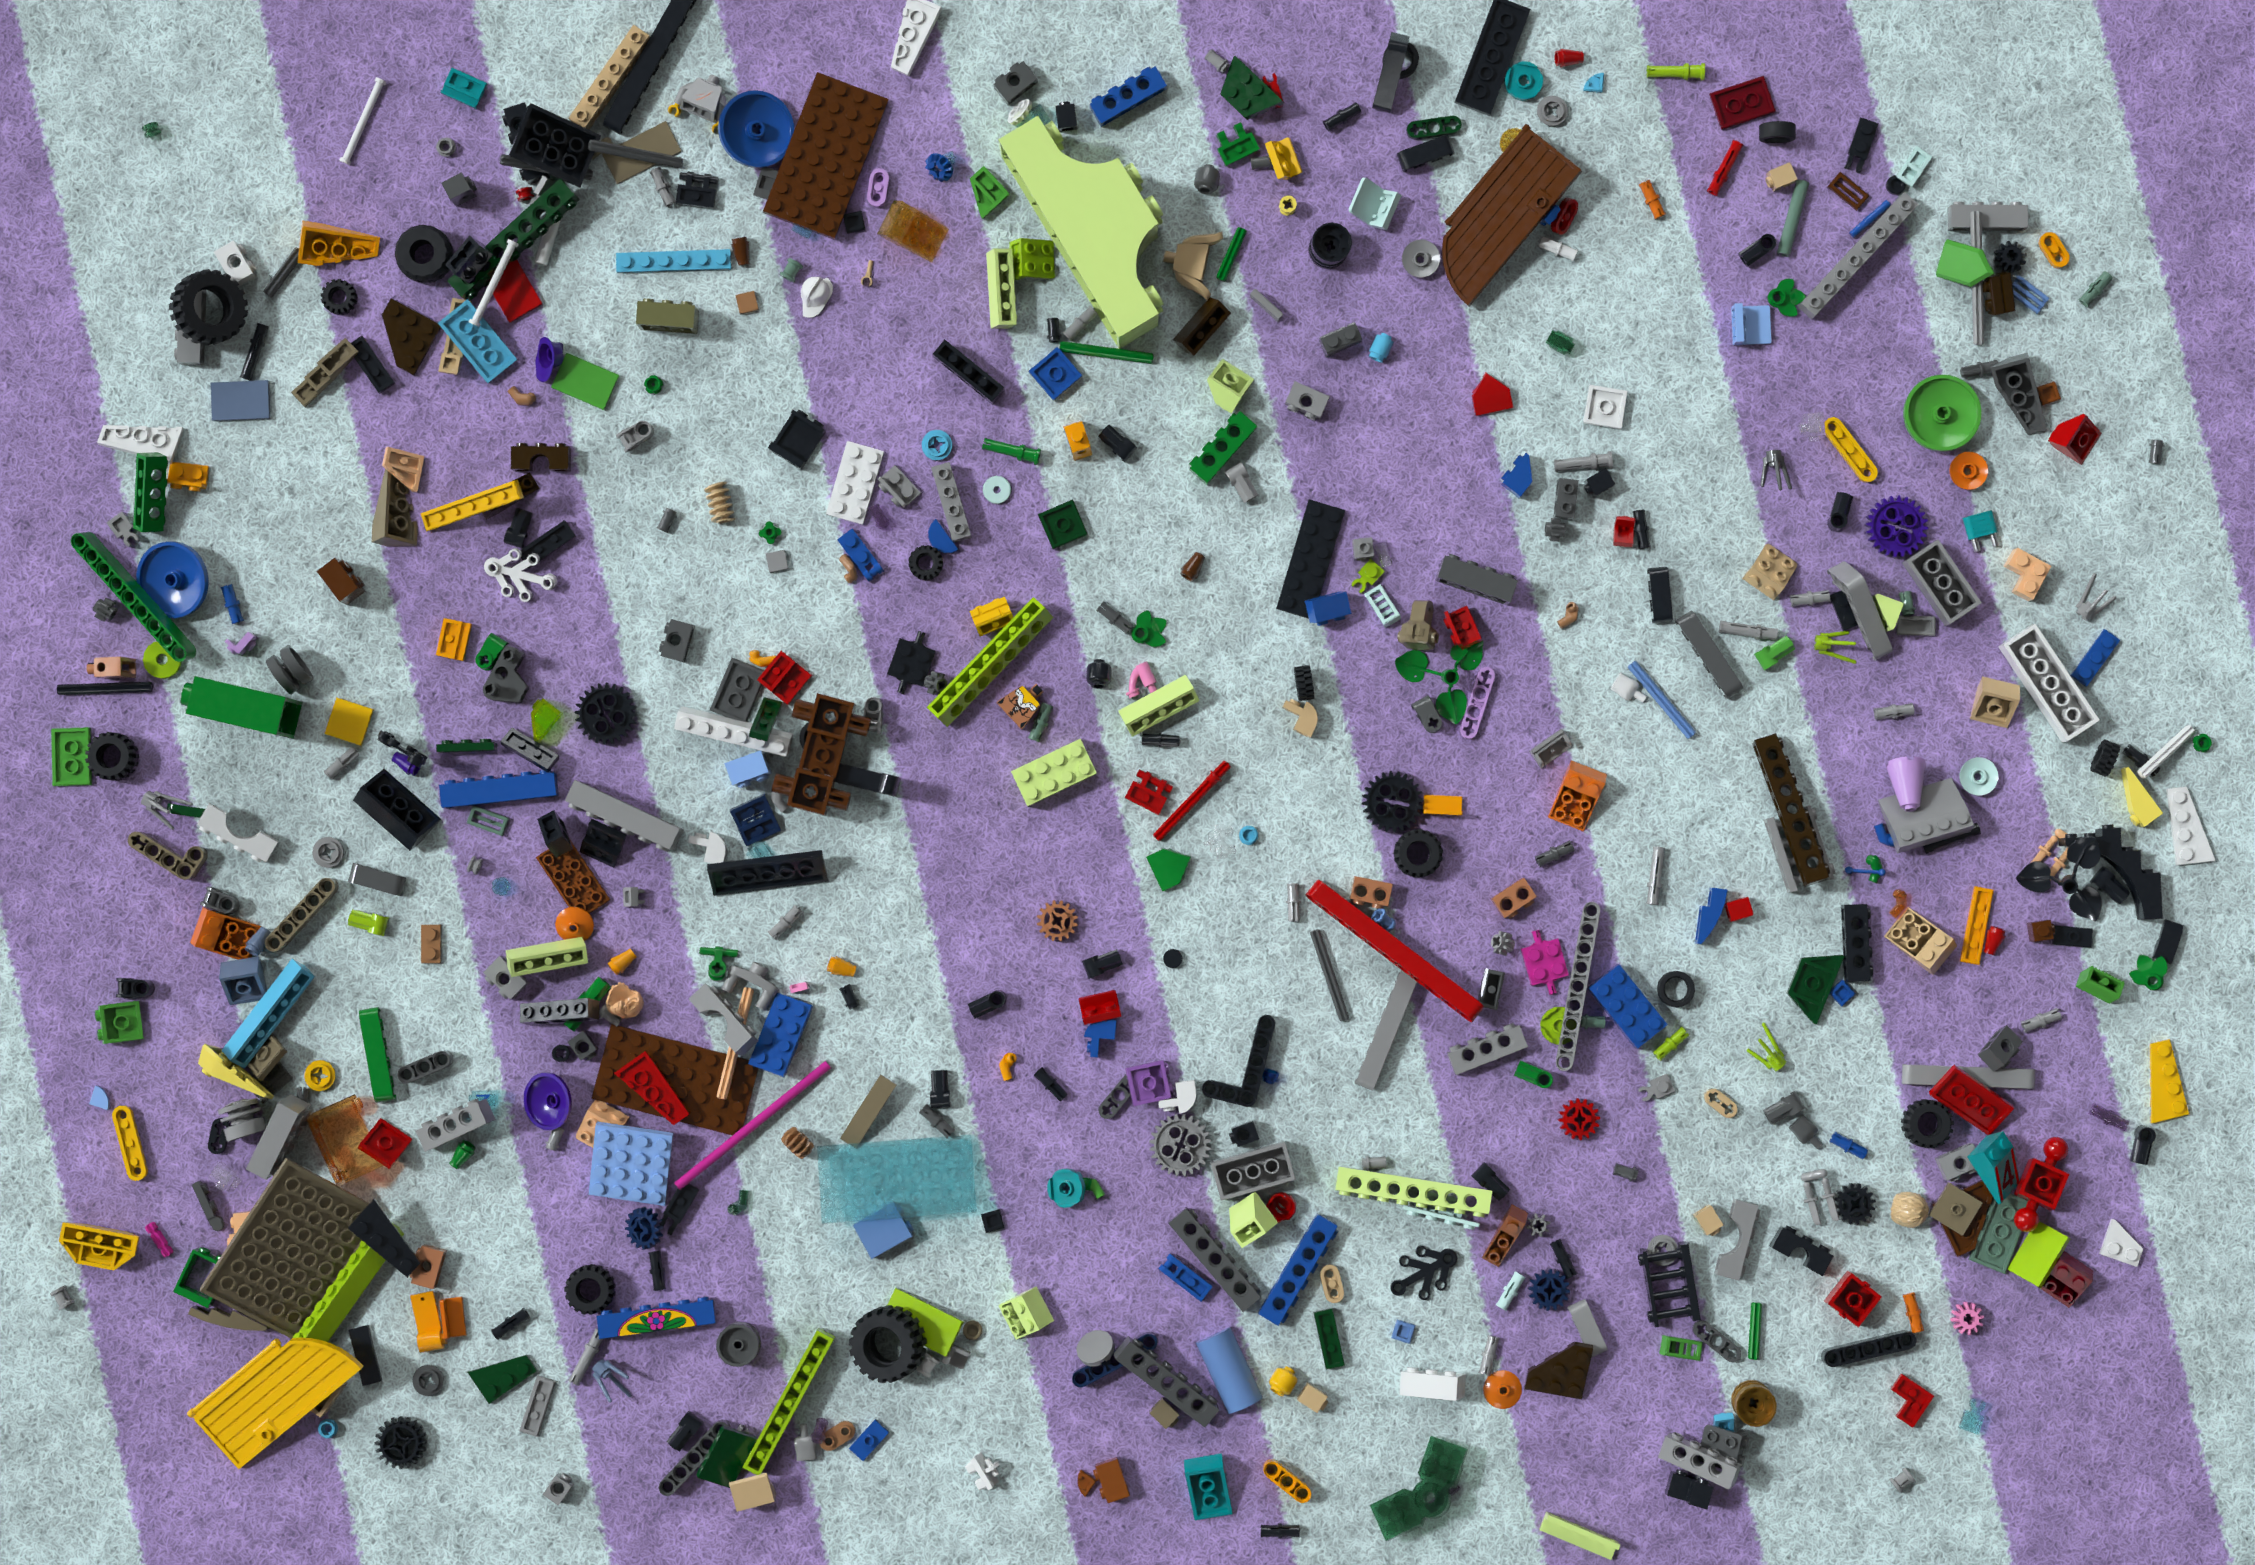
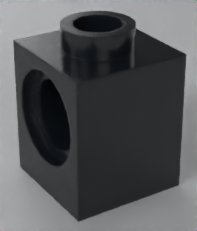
M1068 101L1060 102L1059 105L1055 106L1059 132L1077 130L1074 103L1070 104Z
M1606 468L1584 481L1586 493L1589 496L1592 494L1593 497L1600 495L1615 485Z
M1253 1120L1232 1127V1132L1229 1133L1232 1144L1236 1143L1237 1147L1259 1140ZM1241 1129H1246L1249 1132V1136L1242 1140L1238 1137V1132Z

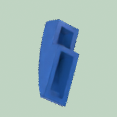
M1710 888L1708 905L1699 906L1695 944H1702L1715 927L1726 901L1727 889Z

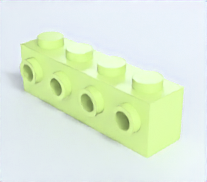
M994 248L986 253L991 329H1009L1017 325L1015 277L1013 272L1014 259L1012 249Z
M1184 675L1122 708L1118 712L1133 737L1200 700L1189 679Z
M582 937L505 950L507 967L511 977L588 963L586 945Z

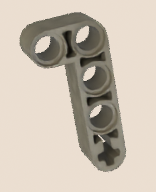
M132 832L128 836L130 847L183 880L194 879L208 858L207 850L203 847L193 846L182 857L144 832ZM136 837H140V841L147 844H138ZM156 845L158 847V854L154 856L151 853V849ZM196 850H199L201 852V858L199 860H196L194 858V852ZM170 856H173L175 859L172 866H169L167 863V859ZM186 866L191 869L189 876H185L183 873Z

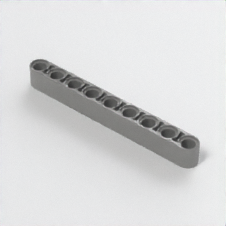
M1595 902L1586 903L1582 911L1556 1056V1067L1560 1071L1570 1070L1574 1062L1600 916V907ZM1589 906L1595 907L1597 914L1589 916L1586 913V908ZM1585 925L1593 927L1594 932L1591 935L1583 933L1582 929ZM1580 945H1589L1590 952L1582 954L1579 950ZM1578 963H1584L1587 966V970L1584 973H1579L1576 970ZM1574 982H1581L1583 990L1580 992L1574 991L1572 988ZM1573 1000L1578 1001L1580 1004V1008L1577 1011L1569 1008V1003ZM1567 1020H1575L1577 1027L1574 1030L1567 1029ZM1566 1038L1573 1041V1047L1570 1049H1566L1562 1045V1041ZM1562 1057H1566L1570 1061V1065L1567 1068H1562L1559 1065V1060Z

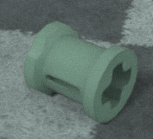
M788 258V264L779 275L794 283V278L799 269L803 268V265Z

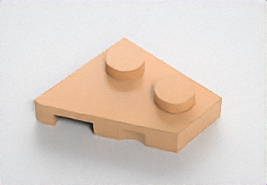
M386 447L382 466L412 492H417L425 456Z

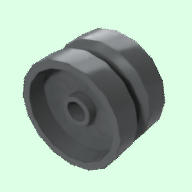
M287 645L280 650L281 658L273 655L266 660V664L278 683L292 695L299 690L298 681L306 685L313 680V675L298 653L290 645Z
M734 1322L729 1324L719 1334L716 1350L724 1363L733 1367H741L749 1364L758 1355L761 1348V1337L753 1325L747 1322ZM735 1342H741V1348H739L738 1345H735Z

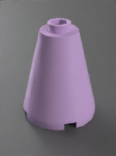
M1915 756L1914 760H1908V757L1892 759L1886 764V769L1900 808L1905 809L1906 812L1915 811L1921 802L1925 759Z

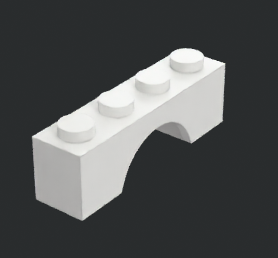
M211 803L208 804L197 823L201 831L210 834V832L214 833L219 841L225 844L227 842L234 844V849L241 853L247 851L252 854V859L260 863L262 860L267 862L278 843V840L262 831L251 837H240L234 834L227 826L226 811Z

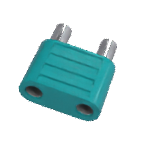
M1992 510L1962 518L1968 540H1971L1974 552L1981 550L1978 538L1990 535L1993 547L1999 546L1996 535L1998 530Z

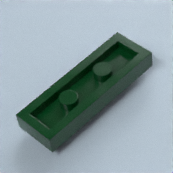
M763 698L750 729L749 737L768 742L781 710V701Z
M472 739L461 740V743L453 744V740H442V744H436V752L497 751V743L492 742V739H480V743H472Z
M1329 1308L1313 1312L1326 1370L1345 1366L1333 1309Z

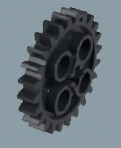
M607 682L605 688L600 683H598V689L590 686L592 692L589 693L585 690L586 697H579L582 704H576L580 710L574 713L580 715V717L575 719V721L582 723L578 726V729L584 728L585 730L582 734L584 736L590 734L588 738L590 741L596 737L595 743L599 744L601 739L603 745H606L608 740H610L611 744H614L615 738L621 742V735L628 737L626 731H633L630 724L637 723L632 720V717L638 716V714L632 711L637 708V706H631L634 699H628L629 692L623 694V687L617 690L616 684H613L612 688H610ZM608 696L615 698L612 706H607L606 704ZM599 698L605 710L610 711L608 716L615 726L614 729L611 728L608 719L604 716L602 717L604 711L597 701ZM591 705L598 707V711L594 715L589 713ZM620 712L623 714L624 719L622 722L616 723L615 715ZM604 721L607 728L605 731L599 732L598 724Z
M1389 771V775L1386 776L1382 772L1381 779L1378 776H1374L1376 782L1369 781L1371 788H1364L1368 794L1362 795L1366 801L1362 802L1361 805L1367 806L1363 813L1369 812L1366 819H1373L1372 826L1378 823V830L1384 826L1385 832L1392 828L1393 833H1396V829L1399 827L1402 832L1404 831L1403 825L1410 828V821L1413 823L1417 822L1414 816H1421L1417 810L1423 809L1419 802L1424 801V799L1418 798V795L1423 792L1416 791L1419 784L1412 785L1414 778L1409 781L1406 780L1407 774L1400 777V771H1397L1396 775L1393 776L1392 771ZM1386 785L1390 788L1388 796H1383L1380 793L1381 786ZM1401 789H1406L1409 793V797L1406 800L1399 797ZM1393 796L1395 801L1409 803V807L1398 804L1390 807V803L1377 801L1376 797L1391 799ZM1378 804L1386 806L1385 814L1380 815L1377 813L1376 807ZM1397 808H1402L1405 811V816L1402 819L1397 818L1395 815Z

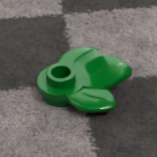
M1793 279L1780 281L1777 288L1772 289L1767 296L1768 303L1772 307L1778 308L1782 315L1788 317L1797 316L1795 306L1806 297L1803 292L1793 288ZM1774 295H1779L1780 301H1775Z
M1148 610L1140 613L1137 617L1136 626L1131 631L1132 639L1137 643H1146L1150 647L1163 645L1166 640L1160 633L1164 630L1167 621L1163 618H1151ZM1139 630L1144 631V636L1141 638L1137 636Z
M2139 955L2137 959L2138 970L2131 971L2129 975L2137 985H2145L2150 990H2158L2164 983L2163 976L2167 973V962L2163 956L2153 961L2146 955ZM2155 977L2158 981L2153 984L2150 982V979Z

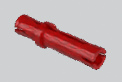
M1732 141L1720 167L1714 172V178L1707 189V192L1711 195L1718 196L1724 182H1727L1728 174L1744 146L1741 142Z

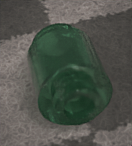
M1552 330L1546 341L1550 348L1563 355L1566 352L1570 354L1575 346V343L1572 342L1574 338L1559 330Z

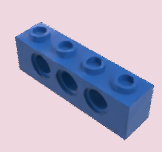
M1156 66L1143 69L1140 72L1141 75L1135 78L1131 76L1124 81L1125 84L1120 87L1114 86L1107 91L1108 94L1104 96L1098 95L1091 100L1092 103L1089 104L1090 109L1101 127L1167 90V85ZM1141 82H1146L1149 87L1142 90L1138 85ZM1128 91L1133 96L1130 99H1124L1122 94ZM1108 101H1113L1116 103V106L1109 109L1105 104Z

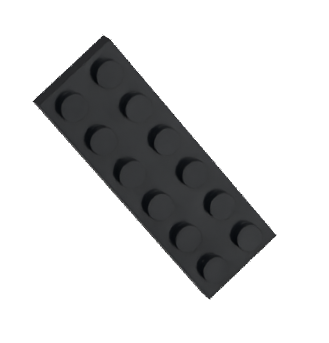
M1493 0L1454 103L1487 116L1491 115L1531 10L1530 8L1508 0Z
M1308 500L1276 607L1277 610L1309 619L1305 600L1320 597L1344 517V509Z
M822 850L707 864L714 896L828 882Z

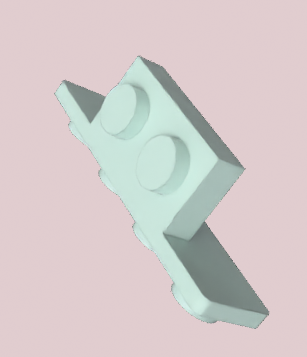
M1427 1193V1198L1430 1201L1438 1199L1439 1195L1437 1193ZM1447 1196L1446 1200L1449 1204H1455L1458 1198ZM1427 1205V1208L1423 1210L1408 1206L1403 1208L1407 1210L1406 1214L1418 1217V1213L1425 1214V1219L1437 1221V1218L1445 1219L1444 1223L1454 1226L1458 1222L1464 1224L1463 1228L1475 1230V1227L1480 1225L1479 1223L1461 1219L1462 1214L1454 1213V1209L1447 1208L1446 1211L1435 1210V1206Z

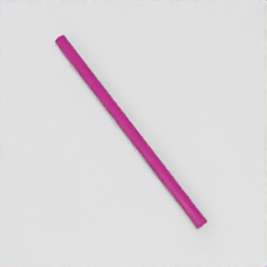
M824 1061L674 1182L678 1189L681 1190L830 1070L831 1067L828 1063Z

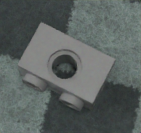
M1294 381L1285 405L1288 406V410L1294 413L1301 411L1305 413L1306 418L1315 421L1316 418L1320 420L1330 396ZM1309 398L1312 404L1309 407H1305L1301 404V400Z
M499 956L483 972L486 975V981L492 986L495 984L500 989L498 992L505 999H514L529 984L522 975L511 977L507 967V960L503 956ZM504 973L510 978L506 985L501 982V976Z
M1967 1143L1934 1158L1944 1180L1953 1182L1960 1179V1175L1963 1173L1971 1174L1976 1172L1967 1158L1975 1149L1973 1143ZM1958 1158L1963 1160L1961 1168H1956L1955 1161Z

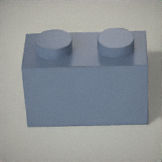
M259 956L221 962L219 980L229 1004L235 1005L260 1001L267 992L264 969Z

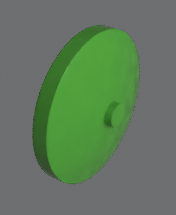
M1934 375L1919 382L1910 391L1905 400L1903 408L1905 427L1910 436L1926 449L1938 452L1955 450L1966 444L1977 432L1981 421L1980 401L1972 387L1955 376Z

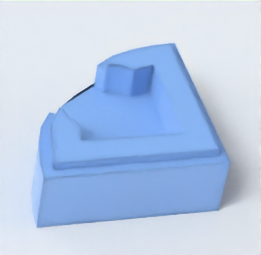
M95 1086L89 1104L109 1110L110 1101L106 1092L101 1087Z

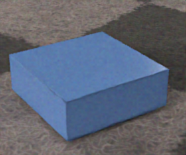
M1397 1319L1391 1338L1410 1344L1416 1325Z

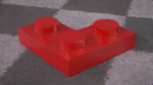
M1900 1374L1891 1390L1906 1401L1896 1414V1417L1913 1428L1934 1398V1395L1905 1375Z

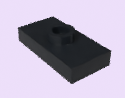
M2054 925L2055 934L2053 935L2052 945L2092 948V928Z

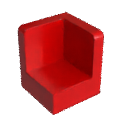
M1743 897L1724 904L1729 922L1753 916L1749 897Z

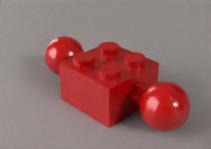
M2051 1137L2045 1142L2043 1151L2046 1159L2044 1162L2031 1158L2028 1159L2014 1193V1195L2028 1201L2026 1207L2019 1209L2014 1215V1224L2020 1231L2031 1232L2035 1230L2039 1224V1216L2036 1212L2038 1206L2047 1210H2055L2070 1175L2055 1168L2057 1161L2066 1158L2069 1151L2067 1142L2060 1137Z

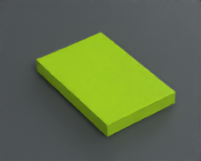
M2039 1221L2037 1228L2028 1233L2007 1269L2041 1289L2069 1243L2070 1238Z

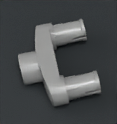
M756 962L752 963L749 970L731 965L728 970L729 974L721 988L728 993H732L738 980L741 978L761 987L763 992L756 1007L766 1011L773 996H776L779 990L764 978L769 969L758 965Z

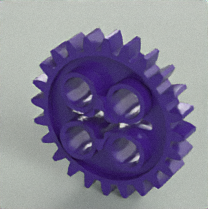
M1900 495L1895 500L1893 496H1889L1888 502L1885 498L1881 499L1882 505L1878 502L1875 503L1876 509L1871 508L1869 510L1873 515L1866 516L1870 522L1865 524L1866 527H1870V530L1865 532V534H1871L1868 541L1874 540L1875 542L1872 548L1879 546L1878 553L1885 550V556L1892 552L1893 558L1898 553L1900 557H1904L1905 552L1908 555L1912 554L1911 548L1915 551L1918 550L1916 544L1922 545L1924 543L1920 538L1927 537L1923 531L1928 529V527L1923 526V523L1928 521V519H1922L1925 512L1919 513L1918 511L1921 506L1914 507L1915 500L1908 503V497L1901 501ZM1887 510H1892L1894 512V519H1889L1887 517ZM1906 516L1912 518L1913 523L1911 526L1905 523ZM1884 520L1885 522L1890 524H1895L1898 522L1899 527L1904 529H1910L1912 530V533H1909L1904 529L1895 530V526L1882 524L1880 521ZM1881 528L1888 530V537L1881 535ZM1899 534L1906 536L1907 541L1905 544L1899 541Z

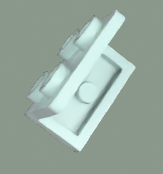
M1362 178L1349 207V212L1373 228L1387 230L1402 195L1398 192L1384 190L1368 178Z

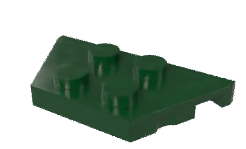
M1236 56L1233 57L1220 95L1246 120L1255 117L1257 114L1269 111L1268 109L1271 107L1281 106L1285 103Z
M1843 955L1800 958L1787 990V995L1813 1024L1817 1025L1843 961Z

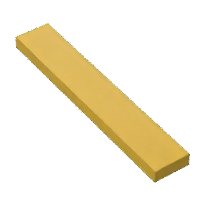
M514 480L420 514L427 532L523 499L524 497L518 480Z

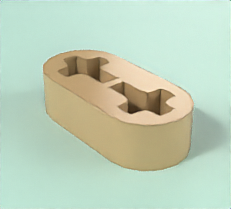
M1711 1088L1705 1092V1102L1726 1118L1736 1115V1104L1719 1090ZM1716 1092V1098L1719 1099L1720 1102H1710V1097L1708 1096L1709 1093L1714 1094ZM1722 1103L1727 1106L1731 1104L1733 1112L1725 1114V1108L1721 1106Z

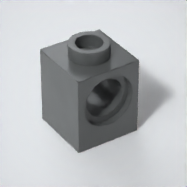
M586 1030L568 1041V1044L580 1061L584 1059L589 1061L597 1055L595 1051L599 1048ZM583 1041L589 1045L587 1052L580 1050V1044Z

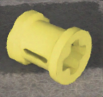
M1284 196L1280 200L1279 209L1283 215L1288 216L1295 212L1297 206L1295 198ZM1290 202L1291 208L1285 209V204Z

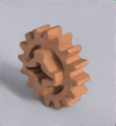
M1053 900L1051 906L1046 903V909L1040 908L1043 914L1037 915V918L1041 919V922H1038L1037 925L1042 926L1039 932L1045 931V938L1050 935L1052 936V941L1056 937H1058L1059 941H1062V936L1068 939L1069 932L1075 933L1072 927L1078 926L1077 923H1074L1078 916L1072 915L1075 909L1069 910V903L1063 906L1062 900L1059 904H1056L1055 900ZM1054 908H1062L1065 912L1062 914L1056 913ZM1048 912V914L1050 915L1049 922L1045 924L1044 919L1045 915ZM1052 913L1057 917H1062L1063 920L1060 922L1063 929L1057 924H1052L1054 921ZM1070 917V925L1066 929L1064 926L1065 920ZM1052 928H1057L1061 933L1054 934L1049 930Z

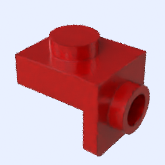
M1628 516L1616 517L1613 530V546H1633L1635 518Z

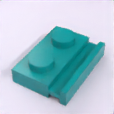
M451 68L440 93L477 109V105L488 84Z

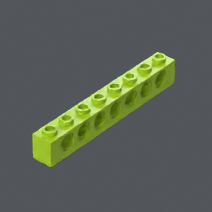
M1033 597L927 708L948 727L1054 617Z
M821 1328L816 1330L742 1468L755 1475L762 1474L833 1343L835 1336Z

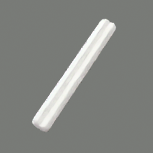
M2191 725L2185 726L2137 771L2138 775L2143 779L2147 778L2195 733V729Z

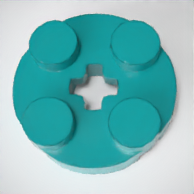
M1518 62L1508 69L1504 80L1506 91L1514 99L1520 101L1533 99L1543 86L1542 73L1531 62ZM1523 76L1529 81V84H1525V86H1522L1519 82V79H1522Z
M1069 1168L1056 1171L1047 1184V1191L1051 1200H1054L1057 1203L1056 1205L1063 1208L1072 1207L1082 1202L1085 1194V1183L1082 1174ZM1066 1183L1070 1187L1068 1193L1066 1192V1190H1063V1186H1065Z

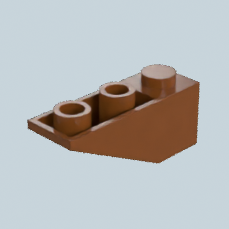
M1513 1204L1510 1205L1482 1256L1484 1260L1497 1267L1500 1266L1524 1228L1528 1212Z

